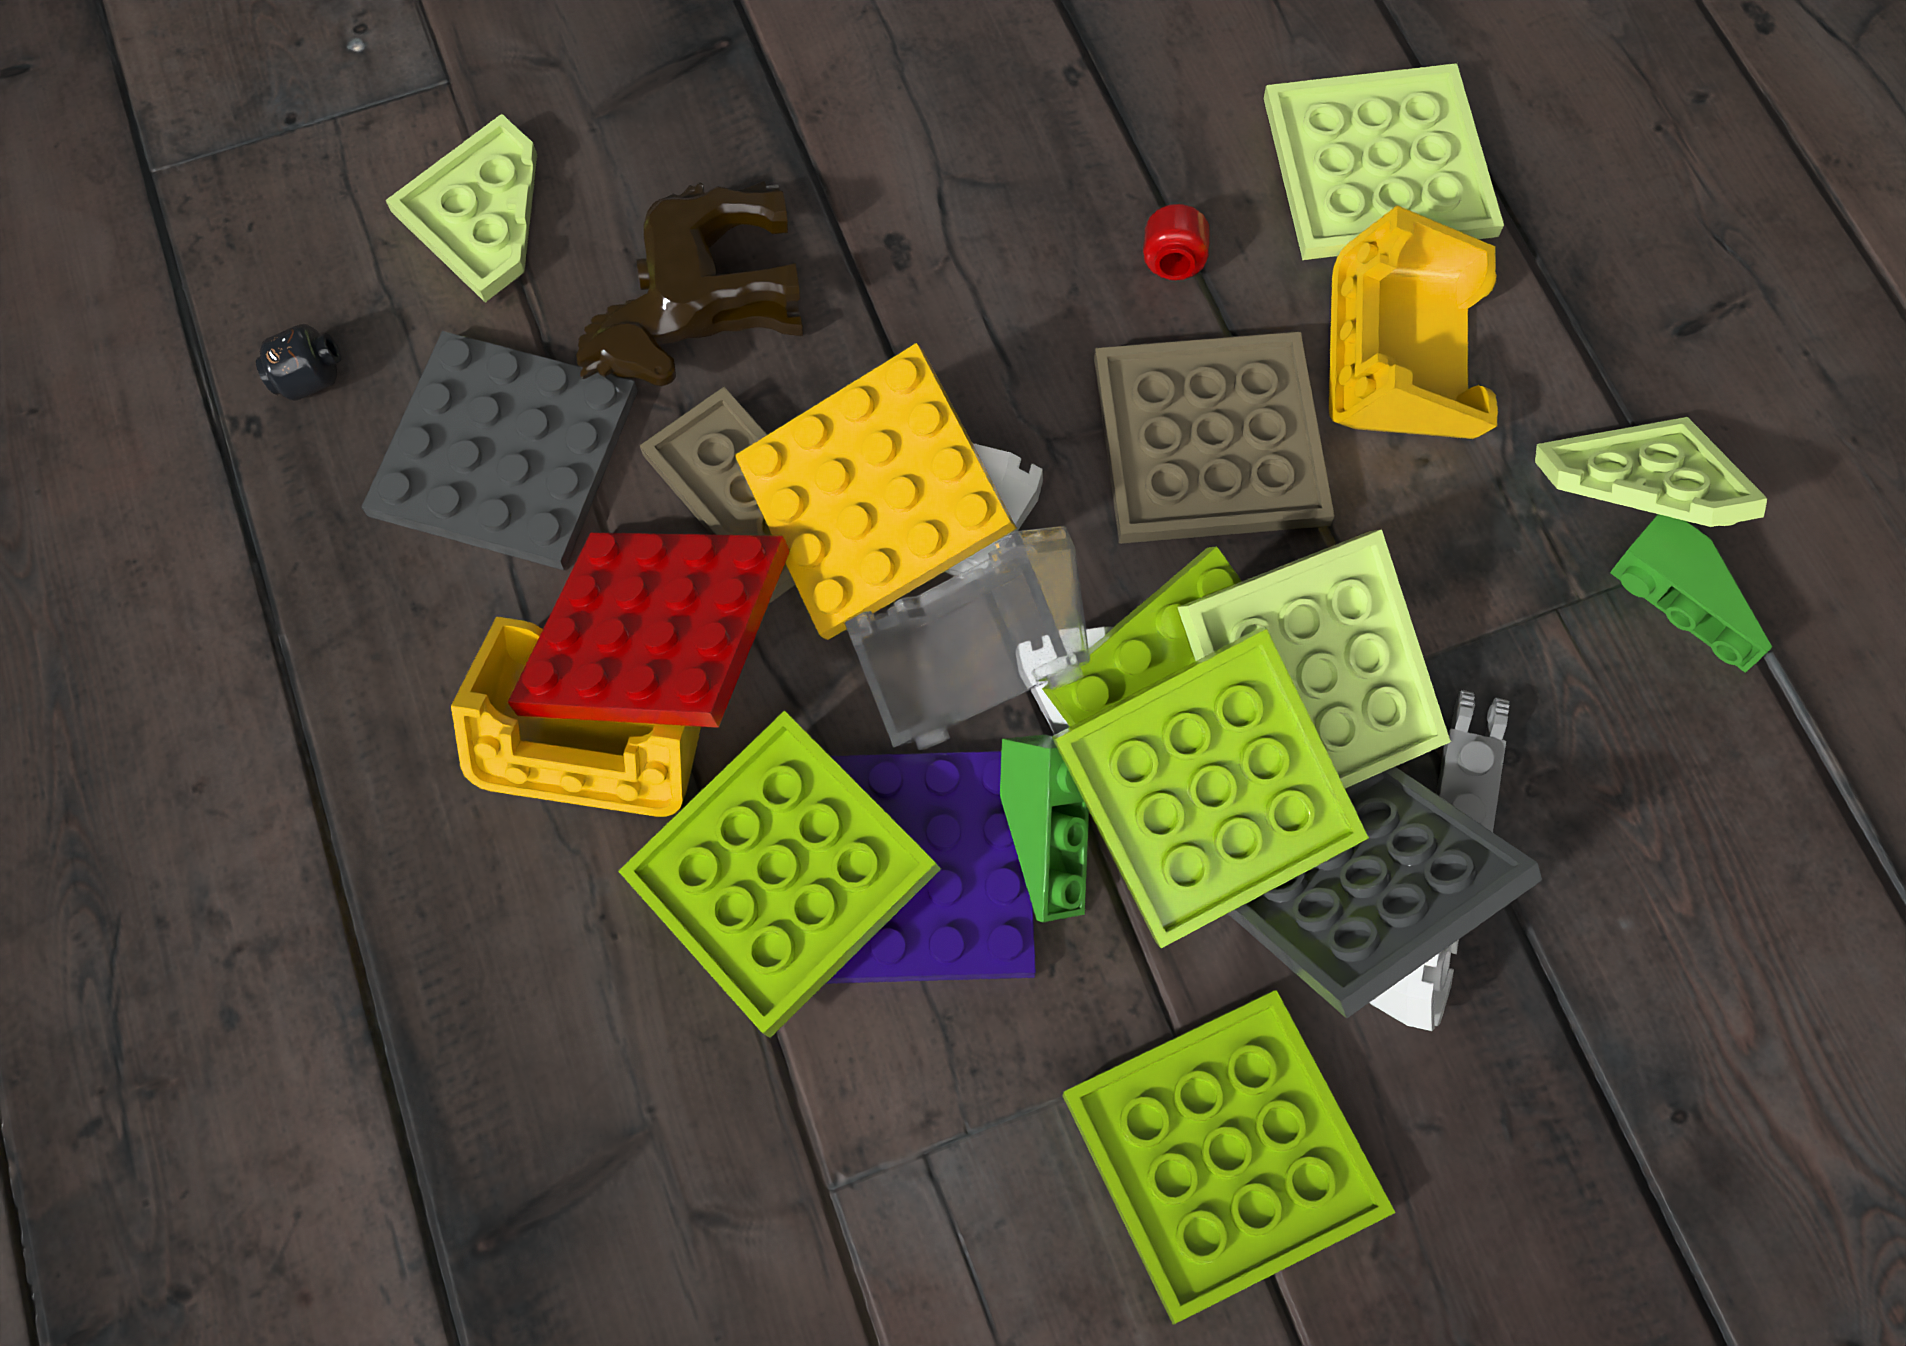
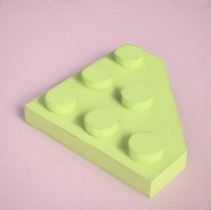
M501 114L386 199L391 212L484 302L495 296L525 271L537 161L534 144Z
M1688 417L1537 444L1535 463L1559 490L1709 527L1730 526L1737 522L1762 518L1765 514L1766 496Z

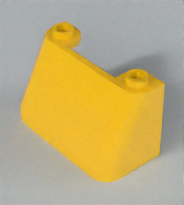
M1396 205L1341 250L1336 259L1332 274L1329 416L1333 422L1359 430L1468 439L1480 437L1497 427L1498 406L1495 393L1491 389L1479 385L1468 389V308L1489 295L1495 286L1497 278L1495 272V246Z
M496 617L451 704L460 767L464 776L477 787L492 792L622 812L667 817L681 809L690 779L701 727L517 716L508 704V700L543 629L531 622Z

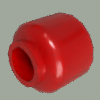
M1170 204L1159 208L1149 217L1145 227L1143 254L1144 261L1150 271L1161 278L1185 280L1195 276L1204 268L1209 257L1210 227L1204 214L1192 206Z

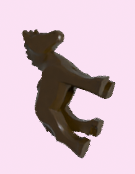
M765 181L739 191L717 186L704 193V185L700 182L695 186L689 185L681 195L672 194L654 202L648 209L643 224L647 258L636 259L641 290H648V292L637 299L626 301L625 304L609 306L606 314L595 315L591 319V324L585 326L584 331L586 334L579 337V350L576 354L578 366L583 367L580 372L581 379H586L597 373L607 377L612 373L621 377L643 379L656 386H665L672 383L676 378L675 361L659 345L678 342L686 338L708 337L722 331L737 332L758 327L773 329L781 334L803 336V325L798 306L800 289L796 263L771 269L717 275L709 250L728 230L741 224L759 226L768 230L771 234L788 233L784 193L780 191L778 184L766 186Z

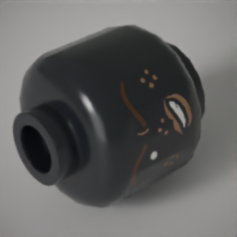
M299 324L265 339L260 348V357L256 359V367L261 380L269 391L275 395L281 394L285 398L296 401L335 383L337 378L336 363L341 361V355L335 341L329 334L324 333L321 335L313 327L307 324Z

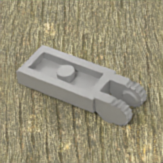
M1461 690L1456 699L1451 729L1448 731L1451 742L1443 746L1436 795L1493 832L1506 741L1502 739L1507 727L1510 705L1508 700L1494 698L1487 713L1488 723L1485 736L1469 733L1468 728L1475 708L1474 692Z

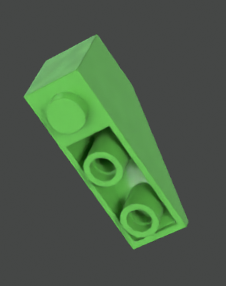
M1658 514L1610 572L1621 581L1624 588L1631 594L1645 598L1664 612L1673 625L1691 632L1710 646L1719 659L1737 666L1745 673L1772 647L1712 540L1687 521Z
M1035 735L1002 739L1000 798L1036 919L1040 922H1048L1085 915L1089 810L1052 736Z

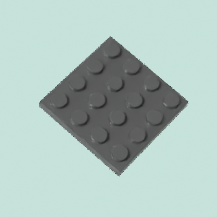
M442 331L361 507L366 515L371 518L565 571L638 390L635 381L613 375L603 377L599 373L586 379H581L580 372L582 367Z
M1396 767L1345 788L1369 837L1367 840L1227 913L1346 1018L1356 1013L1542 881L1540 869L1536 861Z

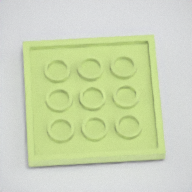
M1457 63L1266 85L1264 102L1302 260L1338 256L1350 241L1396 205L1476 239L1499 237L1504 223Z
M1382 529L1366 532L1178 607L1195 661L1260 627L1268 630L1344 788L1451 742Z

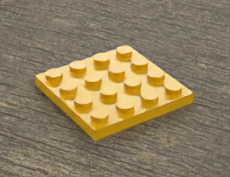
M917 343L735 455L772 536H783L790 549L785 562L819 635L827 640L1017 529L924 350Z

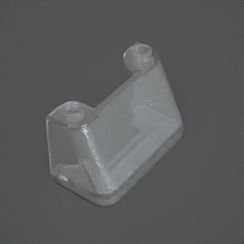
M1066 526L1017 531L994 543L996 549L988 553L989 559L918 596L899 599L894 602L895 606L887 610V613L873 615L872 611H866L844 622L893 748L916 742L919 750L927 749L950 739L947 731L948 728L1047 682L1050 689L1053 690L1084 677L1080 667L1090 662L1076 551Z

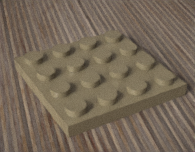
M1301 332L1095 348L1094 362L1119 544L1331 526L1335 515Z

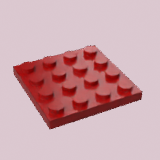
M590 533L508 700V704L517 716L719 728L789 555L790 549L784 537L766 535Z

